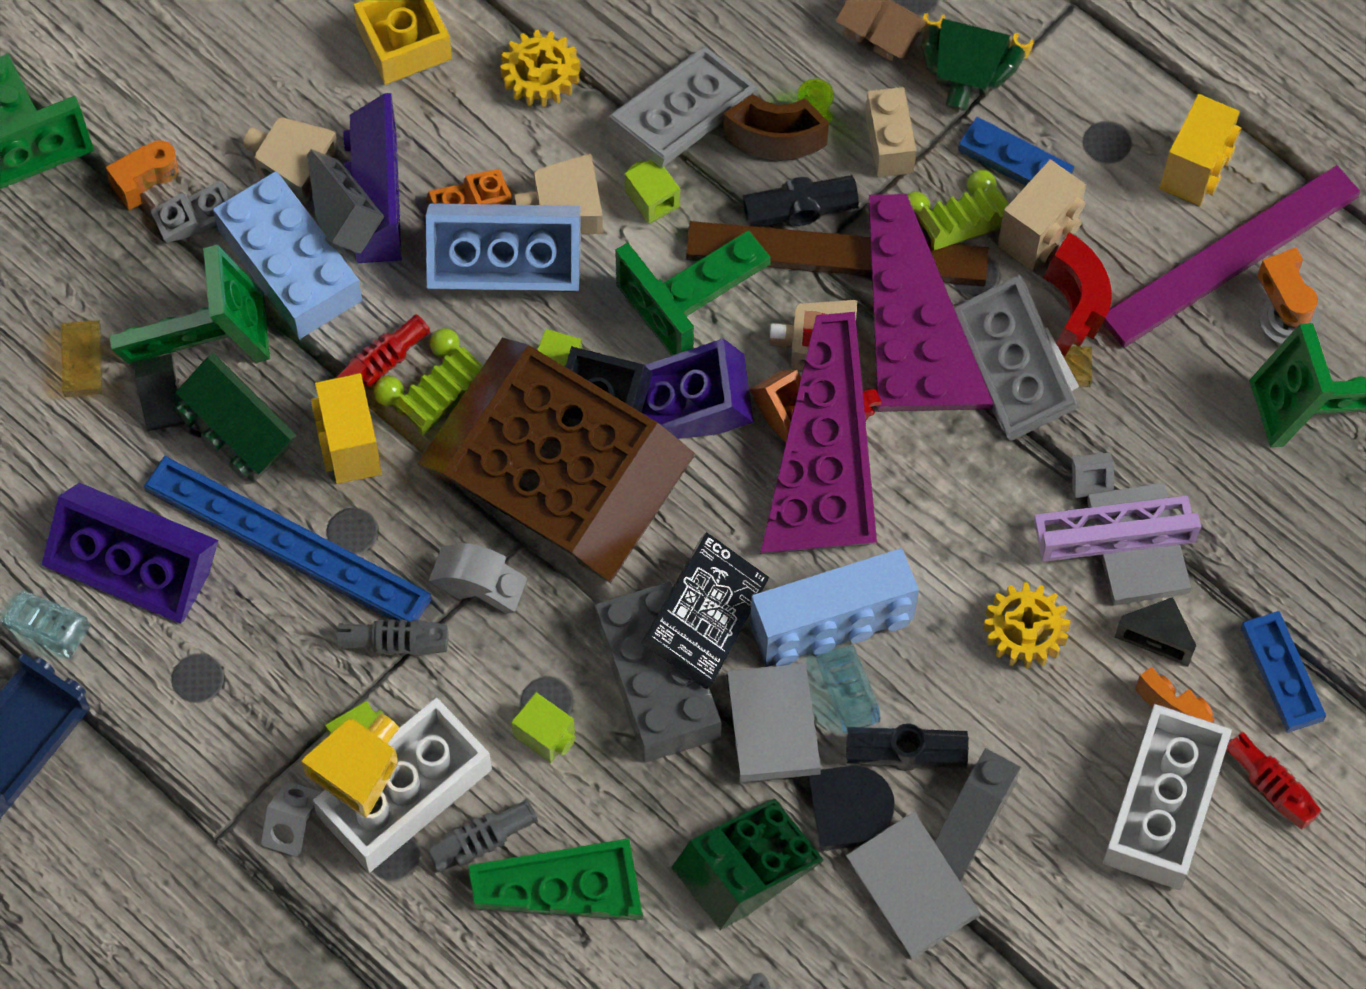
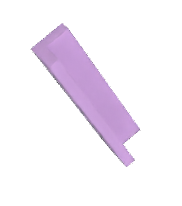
M1188 496L1036 514L1034 516L1042 562L1196 543L1201 529L1198 513H1192ZM1181 509L1182 515L1159 518L1164 510ZM1136 514L1144 519L1121 522L1126 515ZM1091 519H1098L1104 523V525L1083 527L1086 521ZM1060 524L1066 529L1046 532L1045 525Z

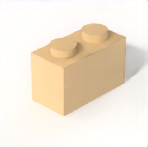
M905 88L868 91L865 116L877 177L914 173L916 146Z

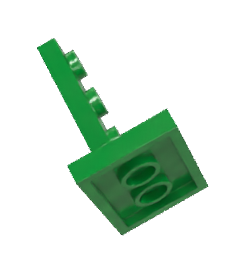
M9 53L0 56V189L93 152L94 147L81 107L75 95L36 111Z
M748 230L663 283L661 279L657 280L627 242L615 250L616 286L669 354L673 356L694 348V325L687 316L769 266L771 257Z
M219 245L203 248L208 307L197 309L192 314L177 318L166 317L161 319L159 323L148 326L129 327L122 333L110 335L111 350L127 364L134 363V361L153 358L230 337L256 363L269 360L270 352L264 292Z
M1313 323L1299 324L1249 379L1270 447H1284L1314 414L1366 411V378L1355 377L1348 381L1333 382Z

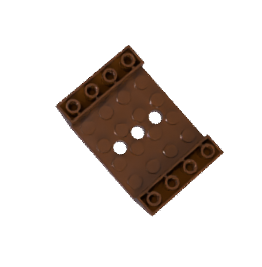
M502 337L417 464L449 485L454 482L575 557L579 565L611 584L694 458L695 453L658 422L533 347ZM569 409H578L583 413L582 421L574 427H568L562 423V417ZM548 441H557L561 444L560 454L553 459L543 458L540 453L542 446ZM527 473L537 474L540 477L538 487L532 491L521 490L519 488V481L522 476Z

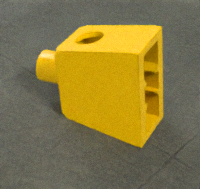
M380 714L368 729L354 719H348L302 759L304 773L312 781L366 819L397 766L396 750L388 742L397 733L399 727L384 714Z

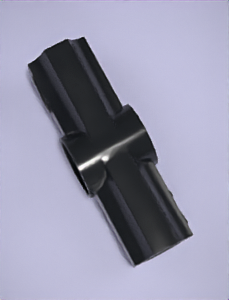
M852 175L813 182L808 177H796L786 181L781 188L743 195V206L748 226L760 227L787 221L793 226H805L816 222L821 215L858 209L859 198L856 181Z
M910 723L901 724L896 728L847 727L846 764L893 765L903 771H910L918 766L967 768L968 731L921 729L917 725ZM901 742H911L917 750L906 753L901 751L897 745Z

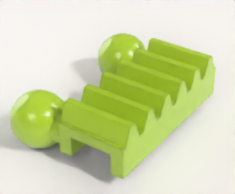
M977 170L969 176L967 189L972 195L971 197L967 192H964L959 201L952 196L946 205H943L941 201H937L932 210H930V201L925 194L917 191L907 194L921 230L925 229L931 237V247L933 250L1001 228L1004 209L1009 203L996 187L997 182L991 172Z
M449 328L436 330L430 338V349L436 356L444 358L440 366L435 365L429 376L424 374L417 386L412 384L408 394L404 395L403 384L394 376H384L374 385L375 399L384 406H394L401 416L403 414L407 416L417 426V430L422 436L456 407L483 367L463 346L460 347L458 335Z

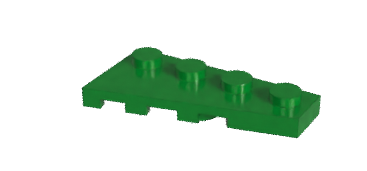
M629 838L468 865L475 909L643 920Z

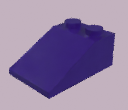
M724 338L645 365L653 374L642 413L658 422L677 439L721 434L754 423L745 355Z

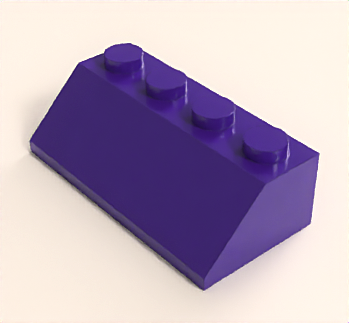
M384 93L351 113L350 129H343L345 152L351 151V161L344 162V166L384 215V219L362 253L355 252L357 263L402 261L397 129L392 93Z
M79 482L58 496L41 565L173 621L182 623L209 576L218 540Z

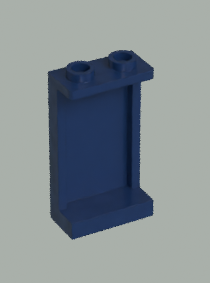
M24 653L17 659L20 664L19 670L0 691V819L90 710L84 695L86 690L79 683L69 677L65 681L53 674L55 669L44 659L36 656L33 660Z

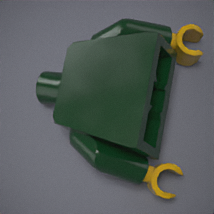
M928 13L923 15V19L927 20L923 27L921 49L928 71L936 75L938 84L950 87L945 106L955 110H967L971 92L987 95L990 89H996L1003 85L1017 72L1022 61L1029 57L1034 40L1030 39L1029 44L1023 45L1017 41L1019 33H1015L1011 41V37L1008 34L945 19L944 14H941V19L937 22L929 21Z

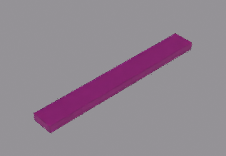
M1338 165L1334 166L1110 309L1103 322L1104 326L1123 348L1127 347L1356 200L1361 191Z

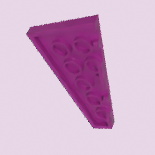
M907 194L869 195L877 392L882 401L881 405H878V412L992 409L993 401Z
M855 312L822 314L815 317L760 554L877 543Z

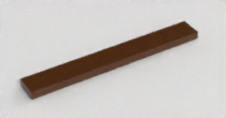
M696 221L689 222L686 260L700 261L749 230L771 257V263L767 267L872 276L870 237ZM927 242L943 283L986 285L989 247L952 244L933 250L931 242Z

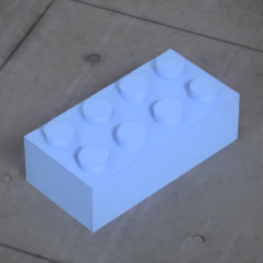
M277 171L213 208L218 231L298 339H301L363 301L359 279L339 252L326 242V235Z
M429 204L426 213L427 289L579 291L581 206Z
M900 548L752 595L750 627L765 667L774 664L777 666L789 665L797 661L799 656L812 652L816 655L824 654L833 650L837 644L849 640L852 643H858L867 640L875 632L887 628L889 631H896L906 627L910 621L914 620L919 588L904 551Z

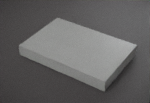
M1163 482L1089 494L1087 502L1089 508L1164 499L1168 498ZM1164 510L1159 518L1173 516L1172 511ZM1136 514L1126 515L1121 522L1144 519ZM1092 519L1093 526L1104 525L1100 520ZM1180 545L1101 555L1113 606L1190 593L1191 585Z
M806 663L728 670L727 681L740 782L820 775L821 766Z
M912 812L846 855L912 959L981 915L915 812Z

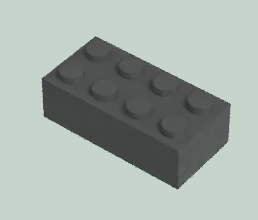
M671 582L595 604L596 625L645 763L721 739V720L709 688L706 690L642 644L643 639L673 588Z

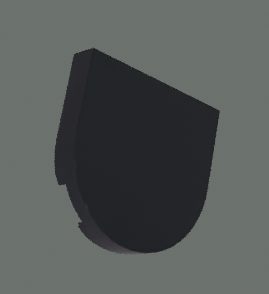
M843 766L821 769L820 775L808 776L820 852L861 846L889 827L895 809L894 795L887 781L874 770L862 766Z

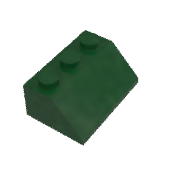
M214 352L181 385L172 399V402L175 404L173 407L175 413L185 423L191 424L193 422L203 432L201 435L203 441L215 452L221 450L231 460L229 462L231 469L242 479L248 477L253 483L287 452L296 437V434Z

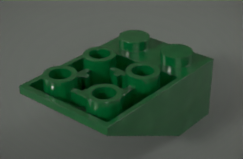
M774 798L690 840L671 868L719 930H722L750 915L821 864L824 859Z

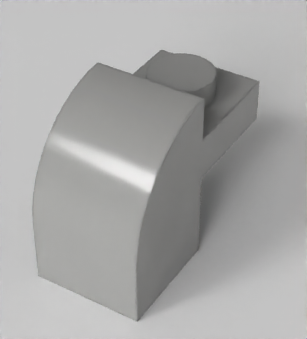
M457 543L441 547L429 582L458 600L477 596L505 614L516 611L527 577L506 565V557L496 551L474 544Z

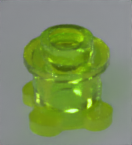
M818 78L803 82L797 92V101L806 98L830 124L832 121L830 106L834 99L833 88L828 82Z

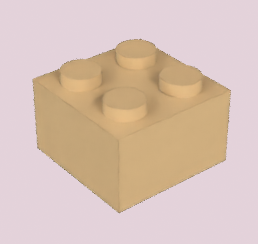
M1050 159L1004 209L997 246L1031 271H1034L1042 261L1047 264L1056 254L1059 248L1058 243L1069 232L1075 234L1081 225L1082 220L1079 218V215L1086 204V201L1083 200L1086 184Z

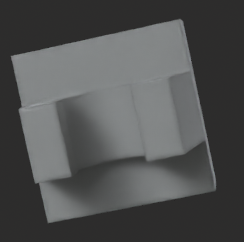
M1098 452L1095 455L1072 456V490L1076 498L1114 490V460L1111 453Z

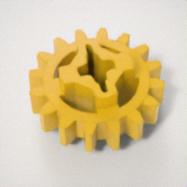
M535 30L534 38L529 39L526 34L522 33L520 34V44L513 41L509 42V52L502 53V65H500L501 78H504L506 90L513 89L515 100L525 96L528 106H531L534 100H540L541 106L546 107L547 99L552 98L558 104L561 102L560 93L569 96L572 94V84L579 83L580 59L577 58L575 46L568 47L566 37L556 41L554 40V31H550L546 37H541L540 31Z
M1024 582L1022 591L1019 592L1012 585H1009L1006 592L1007 597L997 592L993 601L995 605L987 606L985 616L989 619L984 620L983 631L991 633L988 634L986 643L988 646L998 645L995 654L997 658L1008 654L1010 656L1009 665L1011 666L1018 659L1023 660L1025 669L1030 668L1031 662L1034 659L1041 666L1046 665L1047 654L1057 658L1060 652L1059 646H1065L1067 643L1068 635L1065 632L1069 631L1070 620L1063 618L1066 615L1067 607L1066 605L1056 607L1058 595L1053 593L1049 597L1044 596L1043 585H1040L1036 592L1030 591L1028 582ZM1018 605L1014 611H1007L1011 607ZM1024 622H1028L1030 629L1025 628ZM1048 638L1044 643L1035 645L1040 639Z

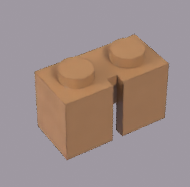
M847 0L836 19L838 23L845 26L842 33L862 43L864 37L876 44L873 49L874 52L891 61L894 56L903 59L907 58L927 20L892 0Z

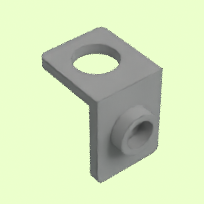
M285 782L267 806L261 840L262 846L298 856L302 849L306 820L315 809L313 799L322 792L291 782ZM285 824L290 827L294 834L293 841L282 842L278 840L273 833L274 825Z

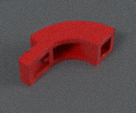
M1070 232L1057 250L1043 276V279L1053 284L1062 292L1069 305L1070 318L1055 343L1064 357H1066L1073 344L1080 348L1086 336L1094 340L1107 317L1112 300L1111 283L1104 265L1086 243Z

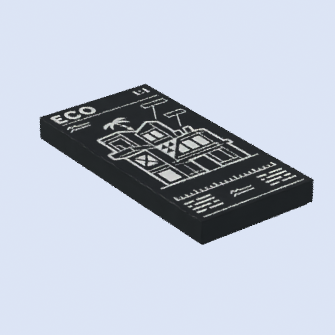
M706 532L698 541L643 639L642 644L707 690L716 679L751 613L752 595L761 593L770 577Z

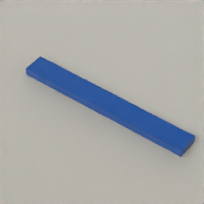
M165 455L144 485L145 492L389 619H396V621L419 620L432 599L431 593Z

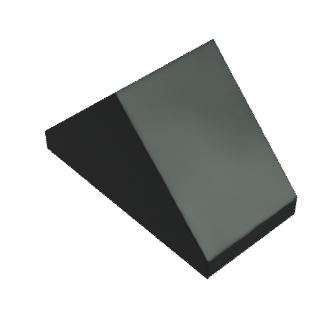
M172 354L134 361L135 380L147 432L185 424L173 409L175 404L172 402V399L179 387Z
M1173 597L1122 615L1115 634L1117 639L1185 666H1189L1196 648V643Z

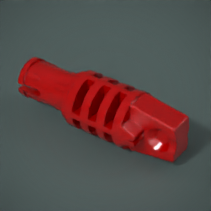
M414 314L412 318L392 334L389 332L383 333L379 336L378 340H374L370 343L369 347H365L362 353L355 355L347 363V368L337 378L361 373L364 387L372 386L381 376H385L389 370L394 369L397 363L404 361L407 356L406 351L431 333L429 331L430 328L418 314Z
M1244 732L1230 741L1226 751L1249 773V782L1256 786L1262 795L1266 796L1265 799L1268 802L1273 803V807L1300 829L1307 827L1319 816L1321 812L1320 807L1300 782H1297L1291 773L1287 772L1288 770L1285 766L1279 764L1280 761L1276 757H1267Z

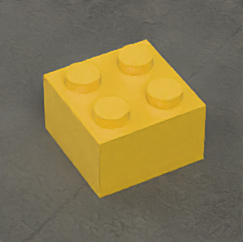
M363 0L353 4L357 29L384 85L452 60L450 35L432 0Z
M1198 94L1169 151L1159 189L1198 206H1201L1206 194L1213 196L1222 176L1220 173L1223 167H1227L1236 148L1234 145L1241 131V127L1236 125L1240 111Z
M361 373L316 382L318 397L311 398V404L326 472L334 471L336 484L382 475L375 433Z

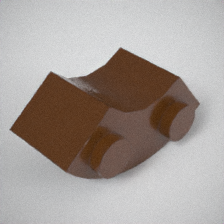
M752 93L724 113L723 137L740 150L757 157L773 160L795 159L815 153L827 146L829 122L806 98L793 104L777 105L765 102Z

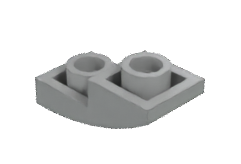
M219 180L189 198L182 192L153 208L151 213L163 239L168 243L217 227L213 208L232 197L226 185Z

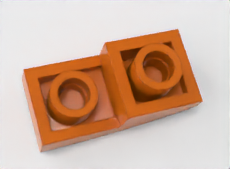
M500 169L465 175L463 184L430 190L426 197L428 206L429 204L508 205L513 200Z
M1153 667L1139 675L1135 690L1152 708L1154 704L1211 723L1214 722L1213 711L1209 704L1202 697L1197 698L1190 689L1176 697V691L1171 681L1164 675L1159 676Z

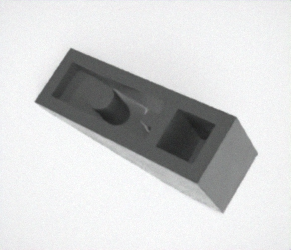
M311 149L307 154L317 224L327 236L325 240L330 246L339 251H345L347 248L361 254L384 219V215L340 160Z
M987 748L984 749L965 782L935 840L936 846L960 882L1017 784L1021 766Z

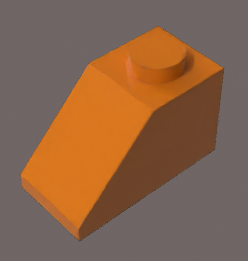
M797 369L779 371L749 389L766 422L785 442L787 441L801 376Z

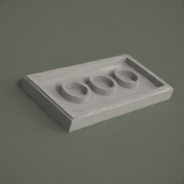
M703 46L610 114L606 125L659 167L663 168L724 121L725 112L752 93L757 96L759 88L711 50Z
M1020 274L954 307L993 401V406L1010 441L1080 408L1024 279Z

